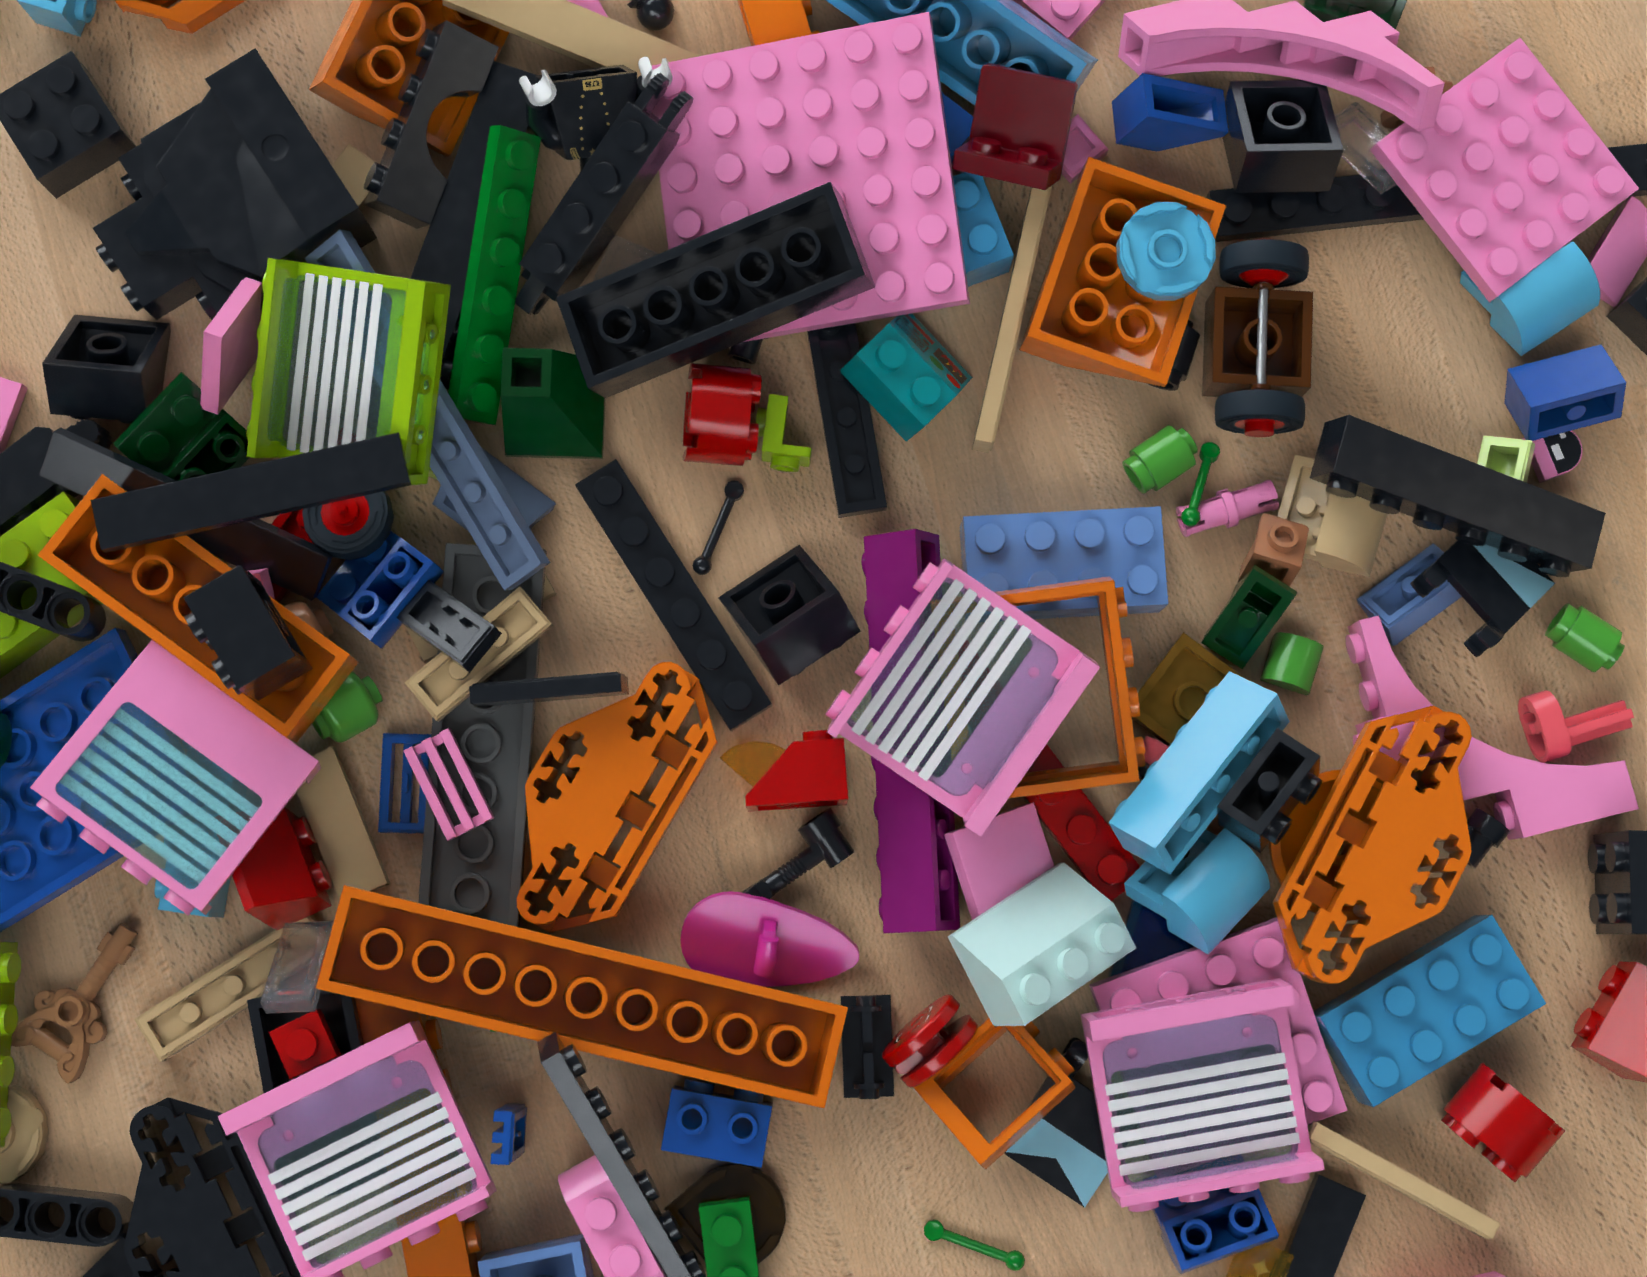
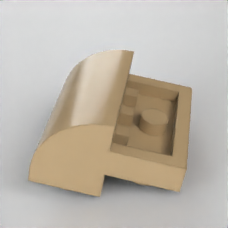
M1295 455L1277 517L1308 526L1309 532L1303 558L1319 561L1321 566L1325 568L1370 577L1387 513L1370 508V501L1361 497L1345 498L1327 492L1326 484L1310 479L1315 459Z

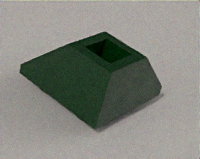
M503 348L501 407L506 457L603 459L605 398L588 389L577 356L555 349Z

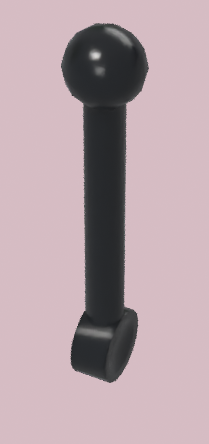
M730 481L726 484L724 504L702 555L693 561V570L699 575H705L710 572L712 568L710 558L734 502L743 497L744 488L738 481Z

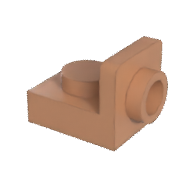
M1263 514L1258 522L1255 541L1241 565L1238 582L1256 565L1290 587L1302 567L1309 532L1308 526L1270 514Z

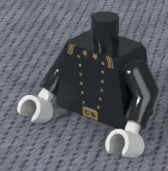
M640 58L638 66L641 75L638 79L637 72L624 65L548 74L544 69L541 70L542 75L535 76L534 85H531L527 76L524 75L520 77L519 83L526 94V123L540 137L541 142L546 148L555 150L557 154L566 160L579 159L581 171L628 101L635 103L654 75H657V73L663 74L670 80L669 85L671 84L673 76L666 58H663L661 65L652 70L649 58Z

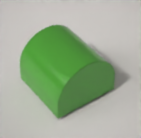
M1284 632L1274 634L1260 681L1306 696L1309 695L1324 646L1314 640Z

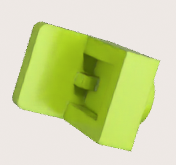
M769 394L767 408L758 407L756 423L759 425L758 437H763L762 461L771 462L770 468L783 472H798L800 466L809 467L811 448L783 444L789 396Z

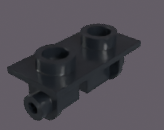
M891 995L840 996L841 1005L848 1007L842 1032L844 1098L879 1099L880 1097L894 1096L893 1067H890L882 1058L885 1047L892 1040Z

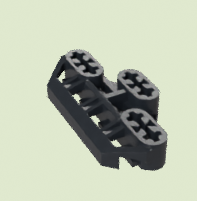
M168 1097L152 1106L143 1108L132 1119L129 1132L142 1166L126 1235L124 1253L134 1277H148L146 1272L159 1268L152 1254L143 1256L140 1252L139 1247L146 1243L144 1235L146 1232L151 1239L160 1236L163 1240L164 1246L157 1250V1255L162 1265L170 1262L173 1257L176 1261L178 1268L165 1272L167 1277H262L248 1245L245 1244L241 1247L239 1245L262 1232L265 1234L255 1240L272 1276L274 1277L281 1272L283 1274L277 1277L301 1276L237 1132L226 1136L218 1116L223 1113ZM186 1114L212 1121L213 1124L207 1123L205 1127L206 1135L212 1146L221 1141L223 1144L199 1156L198 1153L203 1151ZM152 1116L156 1120L168 1121L169 1127L162 1131L167 1147L174 1146L180 1141L185 1151L171 1153L178 1167L187 1165L190 1169L191 1174L184 1178L186 1187L183 1189L178 1183L169 1185L166 1180V1176L173 1172L168 1158H160L155 1163L150 1153L164 1151L157 1137L147 1138L145 1135V1130L151 1127L149 1118ZM234 1167L233 1170L225 1173L241 1210L243 1211L251 1206L253 1209L228 1221V1218L234 1215L217 1179L209 1180Z

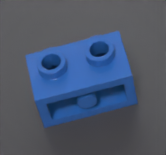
M1602 344L1507 369L1504 404L1524 438L1534 441L1621 418L1626 381Z
M685 1078L684 1087L674 1085L671 1090L661 1150L762 1168L773 1102L763 1101L764 1094L734 1088L733 1095L713 1092L715 1083Z

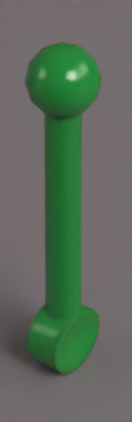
M1212 442L1204 443L1199 452L1202 463L1189 507L1181 514V520L1187 526H1195L1200 521L1198 508L1211 464L1217 461L1220 454L1219 446Z
M929 1220L924 1226V1234L930 1241L944 1239L1003 1261L1012 1271H1018L1025 1265V1257L1019 1251L1013 1250L1008 1253L946 1230L938 1220Z

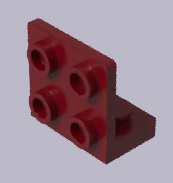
M990 63L983 65L969 142L955 149L952 169L1047 190L1061 178L1078 89L1077 83Z

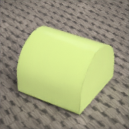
M1483 435L1477 464L1527 483L1535 444L1532 440Z

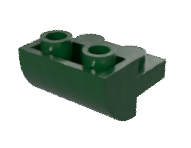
M182 372L113 443L129 459L176 481L239 468L250 458L246 457L248 447L246 429L224 409L218 415L202 410L200 405L201 389Z

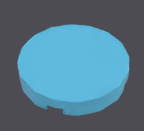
M1155 202L1140 208L1123 226L1116 244L1117 264L1124 280L1137 293L1156 301H1175L1192 294L1207 279L1216 259L1215 238L1208 223L1199 214L1196 216L1192 211L1186 209L1187 206L1177 202Z

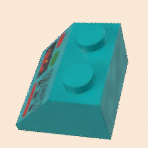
M913 314L896 316L840 370L843 376L906 442L924 428L973 378Z

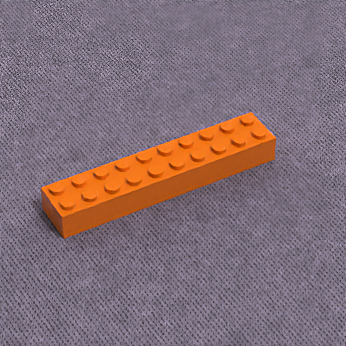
M346 885L342 889L316 989L535 1041H540L556 1032L564 1047L573 1044L578 1051L819 1108H825L848 1010L846 1006Z

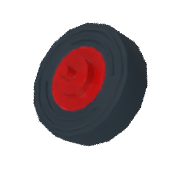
M386 491L306 508L302 512L305 531L314 545L333 555L334 558L346 560L367 557L379 549L390 535L394 520L391 499Z

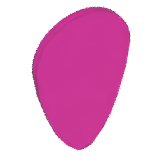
M720 892L702 899L689 911L681 930L682 953L691 969L764 987L817 982L837 976L853 968L859 961L858 946L844 932L827 921L783 903L741 892Z

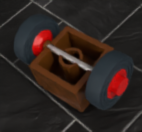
M1274 239L1247 240L1230 244L1223 248L1220 254V277L1228 284L1245 288L1215 286L1205 302L1202 396L1218 397L1215 404V423L1217 427L1223 430L1241 433L1249 437H1270L1274 434L1298 430L1304 426L1305 401L1302 397L1311 388L1313 292L1273 290V288L1296 285L1307 278L1309 272L1308 250L1294 242Z

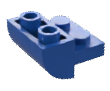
M391 531L382 546L367 557L345 560L316 598L371 642L383 649L402 625L396 617L428 580L435 584L444 571L403 538Z
M1241 1154L1216 1158L1175 1174L1242 1162L1244 1160ZM1156 1174L1143 1178L1142 1180L1156 1178ZM1229 1188L1209 1191V1198L1197 1202H1180L1178 1197L1159 1201V1207L1152 1209L1161 1229V1237L1180 1274L1254 1248L1279 1237L1259 1188L1245 1193L1229 1192Z

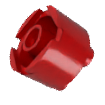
M691 363L688 379H692V391L686 392L683 426V446L689 447L686 448L683 454V461L743 466L744 461L751 460L752 453L757 451L759 425L758 423H750L751 413H754L755 404L760 403L761 375L752 374L750 368Z
M1484 1063L1477 1067L1445 1105L1443 1110L1447 1113L1441 1119L1442 1122L1471 1147L1475 1148L1480 1141L1483 1142L1486 1147L1481 1154L1515 1183L1522 1175L1527 1178L1565 1133V1130L1556 1124L1552 1118L1509 1083H1505Z

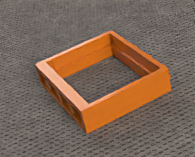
M1109 576L995 592L1014 606L1097 595L1118 760L1027 772L1009 798L1140 781L1138 767L1146 766L1145 746L1143 737H1134L1132 718L1140 717V705L1137 688H1128L1125 668L1134 667V658L1130 637H1121L1119 618L1127 617L1128 614L1123 587L1115 588L1114 579ZM963 596L954 599L934 628L935 636ZM941 599L930 601L932 612ZM973 600L965 613H971L978 603ZM955 628L937 652L938 661L956 636ZM958 652L941 675V685L958 662ZM961 676L944 699V707L947 706L961 686ZM964 700L947 723L948 731L964 710ZM966 724L950 747L952 761L969 738L968 724Z

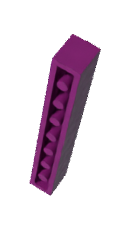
M910 529L864 536V553L861 563L866 576L867 600L864 605V616L868 624L869 649L872 647L880 652L891 636L884 631V628L900 605L909 610L920 594L913 586L930 562L937 567L940 565V540L938 534ZM942 585L931 600L943 598ZM930 602L871 686L872 698L870 702L932 614ZM934 630L871 719L873 726L935 638ZM937 654L879 736L881 740L885 739L938 662ZM941 678L936 682L892 747L897 750L940 688ZM944 701L905 755L909 759L945 709ZM947 725L920 762L919 766L922 768L948 733ZM950 749L932 775L941 776L951 763ZM871 756L872 766L876 775L877 796L874 800V814L878 821L879 835L876 862L881 876L879 915L883 921V933L958 930L960 928L958 876L944 836L945 833L955 830L954 812Z

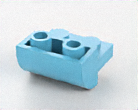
M1573 241L1552 254L1491 302L1485 298L1464 270L1461 272L1460 284L1491 314L1490 326L1520 356H1523L1597 307L1600 301V287L1596 274L1587 257Z
M1224 828L1218 835L1205 829L1191 847L1188 857L1181 860L1171 874L1145 861L1124 883L1126 896L1166 919L1169 932L1209 955L1270 889V881L1265 867L1252 849L1239 837Z

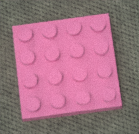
M1518 38L1442 94L1434 127L1417 131L1404 122L1370 149L1489 302L1639 189L1521 38Z
M1277 917L1226 935L1209 955L1196 947H1192L1089 984L1098 1011L1280 978L1292 984L1296 1005L1287 1007L1307 1125L1312 1124L1313 1121L1317 1122L1348 1111L1301 974L1291 967ZM1262 1044L1120 1070L1119 1073L1122 1082L1275 1053L1271 1044ZM1277 1065L1126 1093L1128 1097L1275 1071L1277 1070ZM1269 1082L1133 1107L1132 1110L1133 1113L1267 1089L1280 1086V1082ZM1282 1097L1147 1121L1137 1123L1138 1128H1145L1283 1102ZM1280 1113L1232 1123H1226L1167 1135L1150 1137L1142 1140L1144 1144H1148L1196 1134H1202L1261 1122L1278 1120L1286 1117L1285 1113ZM1288 1129L1148 1154V1157L1151 1160L1270 1138L1288 1132ZM1210 1160L1153 1170V1172L1156 1174V1177L1172 1175Z

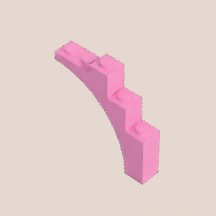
M1179 0L1124 13L1118 57L1139 76L1142 73L1160 77L1177 73L1232 71L1290 77L1324 85L1359 97L1392 113L1417 131L1434 127L1445 84L1398 48L1397 43L1400 32L1372 11L1322 22L1297 1L1247 12L1233 0Z
M1379 615L1359 620L1348 626L1350 635H1347L1345 639L1349 658L1353 664L1358 663L1363 682L1359 683V695L1362 705L1366 711H1371L1373 715L1372 720L1355 725L1357 735L1353 736V745L1365 723L1433 706L1413 685L1394 655ZM1414 722L1391 727V729H1398L1399 736L1391 750L1381 746L1379 751L1398 761L1400 758L1398 754ZM1444 727L1434 729V732L1440 736L1437 747L1449 744L1450 742L1444 737ZM1472 737L1470 745L1458 766L1463 801L1495 793L1497 802L1493 806L1494 816L1497 821L1510 831L1507 835L1508 840L1525 838L1639 809L1625 760L1589 766L1546 764L1507 754ZM1433 751V752H1430V753L1423 754V755L1418 754L1417 756H1418V757H1424V756L1432 757L1434 751ZM1429 760L1427 766H1428V765H1432V764H1436V763H1439V762L1443 763V760H1438V761Z

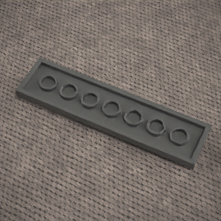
M446 543L442 589L481 617L485 616L519 587L504 591L477 545ZM546 566L519 585L541 611L543 610ZM540 638L487 682L538 678ZM469 696L439 722L432 718L431 737L436 736L447 728L452 730L495 818L447 841L426 799L418 903L520 927L517 896L523 885L528 818L525 784L531 773L536 702L480 707L470 704ZM445 744L438 746L439 754L471 818L478 815L479 812ZM429 759L428 774L455 827L461 824Z

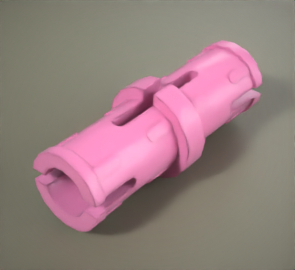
M1266 480L1263 483L1233 492L1228 491L1227 488L1216 492V497L1200 501L1198 508L1200 521L1197 525L1187 526L1182 522L1181 517L1177 518L1178 525L1184 537L1221 525L1231 528L1237 526L1239 520L1268 511L1278 510L1279 502L1277 500L1273 501V499L1278 498V495L1271 480ZM1189 505L1176 507V515L1181 516L1182 512Z

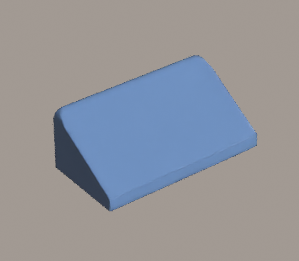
M1434 543L1357 598L1358 604L1369 618L1379 615L1388 641L1392 646L1397 645L1462 597L1447 580L1438 588H1434L1424 598L1410 585L1419 574L1444 553Z

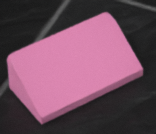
M1632 195L1620 205L1588 257V261L1599 283L1600 299L1613 307L1617 306L1647 257V208Z

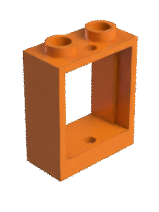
M988 1018L977 1028L975 1035L947 1065L922 1084L913 1087L985 1170L1076 1088L1068 1077L1075 1071L1074 1068L1055 1047L1048 1053L1045 1052L1034 1039L1040 1031L1032 1021L1026 1026H993ZM1008 1030L1055 1084L989 1143L945 1093L943 1088Z

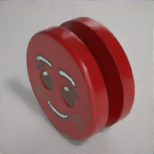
M951 994L940 997L917 1014L894 1036L882 1053V1058L890 1067H894L898 1074L903 1075L900 1079L910 1088L922 1084L940 1071L968 1044L977 1031L978 1024L970 1015L962 1016L944 1028L960 1007V1003Z

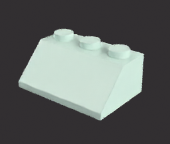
M1064 862L1058 863L947 936L993 1026H1026L1136 949L1115 904Z

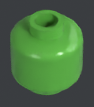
M352 671L312 723L318 735L323 740L330 737L335 742L342 743L375 725L378 721L376 705L383 701L377 686L369 676L360 679Z

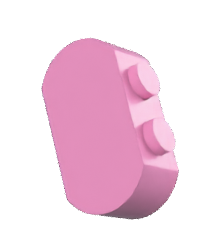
M596 1155L558 1175V1182L564 1200L604 1277H667Z

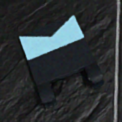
M1457 540L1419 574L1410 585L1422 598L1427 596L1434 588H1438L1446 580L1455 588L1485 622L1483 626L1464 642L1467 649L1475 657H1479L1488 648L1494 647L1503 638L1505 633L1555 583L1547 574L1539 570L1540 566L1535 562L1529 560L1525 562L1508 560L1500 557L1497 554L1498 549L1487 544L1484 546H1474Z
M1073 1037L1069 1040L1061 1055L1075 1070L1068 1077L1076 1088L1004 1154L1085 1208L1108 1173L1094 1091L1073 1078L1088 1058L1086 1043ZM1049 1076L1028 1107L1055 1084ZM1132 1108L1117 1110L1116 1113L1117 1116L1133 1113ZM1136 1123L1120 1126L1119 1131L1134 1130L1138 1125ZM1127 1142L1122 1143V1148L1125 1147Z

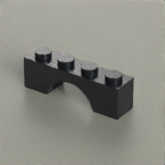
M447 20L432 30H425L416 49V56L421 59L415 75L412 73L408 74L399 92L398 99L404 103L398 119L392 118L389 121L382 136L381 144L386 146V150L381 163L375 162L366 177L364 189L369 191L364 205L416 229L431 225L447 179L436 168L428 151L426 133L430 116L436 106L445 98H468L483 90L498 51V46Z

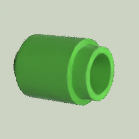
M1167 425L1130 450V457L1124 460L1122 465L1133 485L1141 493L1145 494L1151 489L1158 491L1195 466L1194 454L1198 452V448L1185 429L1180 428L1176 430L1172 426Z
M1569 603L1559 610L1545 632V636L1553 640L1552 646L1591 672H1596L1601 667L1607 670L1610 669L1619 659L1625 648V645L1620 643L1622 637L1620 630L1583 606L1575 608Z

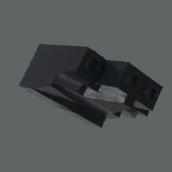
M256 48L205 78L211 89L202 102L141 138L140 145L118 157L128 173L121 177V180L136 202L93 227L102 244L96 247V250L111 272L119 269L127 283L120 288L137 312L144 308L156 320L195 296L206 314L213 320L245 277L262 282L267 269L268 258L307 263L305 257L338 230L350 231L360 248L377 239L361 210ZM262 290V292H261V308H260V310H262V306H263V297H264L263 290Z

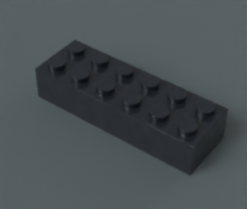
M828 182L557 296L556 299L588 389L607 398L875 288V284L843 198L833 184Z

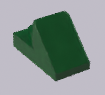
M1254 565L1237 583L1230 600L1205 633L1201 643L1243 669L1295 598L1297 591Z

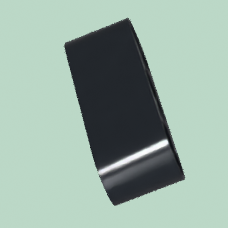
M0 562V612L81 642L93 640L105 628V610L96 600L68 587ZM35 586L37 590L36 601L31 607L23 610L21 606L22 595L28 588ZM82 604L84 607L83 620L77 626L70 628L67 622L68 613L76 605Z
M22 1183L7 1184L0 1187V1199L3 1196L11 1201L14 1207V1214L10 1222L5 1221L0 1216V1237L92 1247L106 1246L127 1235L133 1202L126 1196L115 1193ZM52 1202L58 1203L65 1213V1220L61 1227L52 1224L48 1217V1209ZM102 1207L112 1211L116 1218V1225L112 1233L104 1231L98 1222V1215Z

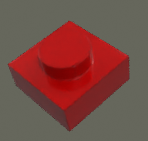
M321 1008L315 1009L269 1032L289 1079H294L341 1056Z

